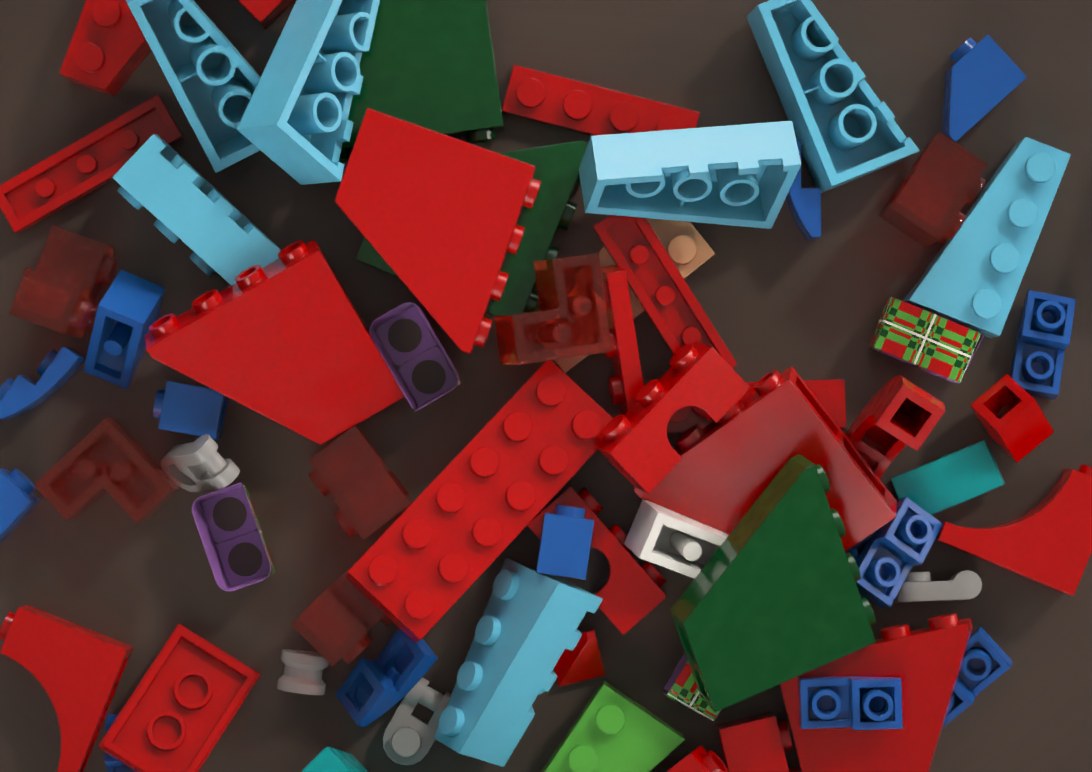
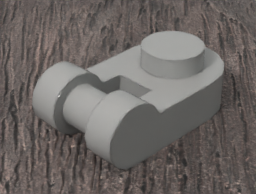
M209 434L202 435L194 442L173 446L161 460V467L165 474L175 484L189 492L225 488L240 473V469L231 459H224L217 452L218 444Z
M969 570L955 573L949 581H931L930 572H909L893 602L968 600L979 595L982 589V581L978 574Z
M423 677L404 696L383 736V748L387 756L395 763L401 765H413L427 755L436 740L434 737L439 727V718L446 709L451 697V693L447 691L443 695L427 686L430 681ZM417 703L434 711L428 723L411 714Z

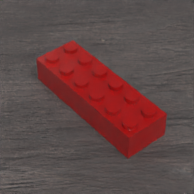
M548 359L352 566L345 575V578L415 643L419 642L597 451L595 445L603 438L601 433L613 418L556 364Z

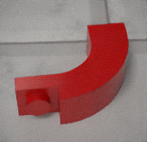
M898 375L889 380L873 396L849 427L846 436L880 479L906 445L916 451L919 450L945 413V405L942 401Z

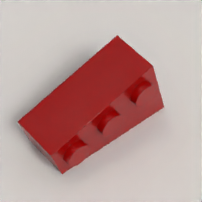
M86 0L59 72L62 76L76 84L112 97L116 96L152 51L126 0Z

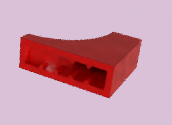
M1081 464L1078 471L1063 469L1059 480L1050 493L1032 510L1012 521L979 528L961 527L940 521L943 526L935 540L1057 591L1074 596L1092 553V467Z
M28 604L17 608L16 613L10 611L1 626L0 639L4 640L0 653L12 658L31 672L41 683L53 703L61 734V754L57 772H84L134 647Z

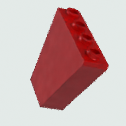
M367 108L335 202L462 352L472 355L475 345L484 348L493 320L485 318L491 299L500 302L509 277L508 273L501 271L507 252L513 255L517 254L525 231V227L517 225L523 206L530 209L533 208L542 181L534 179L536 166Z
M315 239L304 243L303 240L291 243L278 253L279 259L263 268L260 265L247 268L236 276V283L221 292H218L217 289L207 291L192 302L193 308L177 317L173 313L165 315L151 324L149 327L150 332L144 335L146 350L151 358L320 445L405 397L372 340L370 332Z
M792 366L781 374L775 369L763 376L753 386L755 392L743 401L738 400L717 423L712 422L703 429L699 425L688 429L675 442L678 447L674 450L683 459L649 494L636 487L633 489L638 497L730 535L790 457L800 454L815 465L820 464L827 475L830 491L825 493L830 509L834 508L838 512L844 524L846 535L841 537V541L845 551L894 519L897 512V500Z
M950 613L928 619L929 627L910 631L909 624L880 630L882 638L875 639L876 643L781 683L780 686L802 772H929L973 628L971 618L958 620L957 613ZM861 676L901 678L903 729L853 730L851 727L801 729L799 726L798 677Z

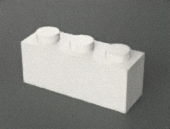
M643 499L624 544L643 560L695 579L729 534Z

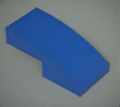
M796 140L801 160V140ZM800 167L786 196V200L791 214L806 240H817L821 237V188H801Z
M398 628L375 661L364 658L360 659L335 695L357 726L366 727L400 701L428 672L438 657L423 638L415 643Z

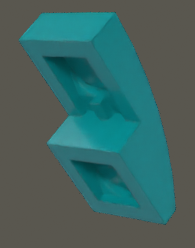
M987 439L946 454L937 460L891 478L899 500L907 497L930 515L1005 484Z

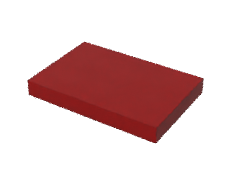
M178 624L98 745V748L136 772H199L261 674L186 627Z

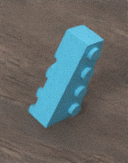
M126 0L215 173L260 151L237 128L261 77L194 0Z
M296 0L239 123L237 130L300 185L341 182L345 164L339 162L343 142H350L354 122L348 120L353 95H358L361 91L364 76L360 75L359 65L362 52L369 51L380 0Z
M769 0L757 5L746 16L787 118L793 122L796 140H801V152L816 188H821V193L905 160L920 151L910 137L907 138L894 121L895 116L886 103L878 99L864 78L866 76L858 64L852 62L839 45V38L811 0Z
M780 121L591 136L579 166V175L585 213L771 229L801 167V160L793 122Z
M153 134L112 177L121 185L117 191L133 207L139 210L144 206L157 218L153 225L174 244L178 239H181L194 251L189 258L209 277L216 271L230 284L228 287L235 284L236 276L247 268L254 265H260L263 268L279 259L277 255L281 249L158 134Z
M1024 137L1016 142L903 301L977 331L986 337L1000 336L1071 154L1028 137Z
M508 558L505 559L500 573L494 580L492 594L482 618L477 623L475 637L465 662L459 668L457 682L447 707L439 718V727L434 739L459 754L502 767L506 765L535 715L532 704L536 697L545 691L549 692L558 677L553 668L565 649L573 651L581 638L582 633L577 628L586 612L595 614L603 598L554 575L537 573L536 568Z

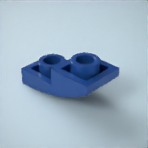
M1028 290L1026 293L1015 342L1010 377L1031 396L1055 400L1059 395L1065 349L1070 345L1076 303L1074 298Z
M62 346L59 352L53 349L43 359L37 369V373L41 375L38 382L27 375H18L15 380L8 378L0 387V420H10L18 417L50 398L78 371L85 362L86 357L71 347Z
M901 498L897 503L896 517L875 531L856 560L861 575V580L856 582L859 593L880 608L891 607L912 566L923 563L943 524L909 498Z
M981 626L970 635L943 727L973 704L975 697L1012 667L1013 661Z
M861 676L798 677L799 726L801 729L851 727L853 730L903 729L901 678Z

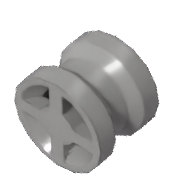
M283 649L281 661L285 665L284 675L278 679L277 689L299 694L324 695L326 684L322 680L323 669L329 665L330 656L311 651Z

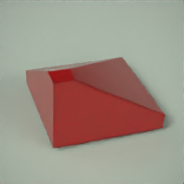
M594 628L580 631L582 636L573 651L568 649L563 651L554 667L555 674L558 676V687L605 676Z

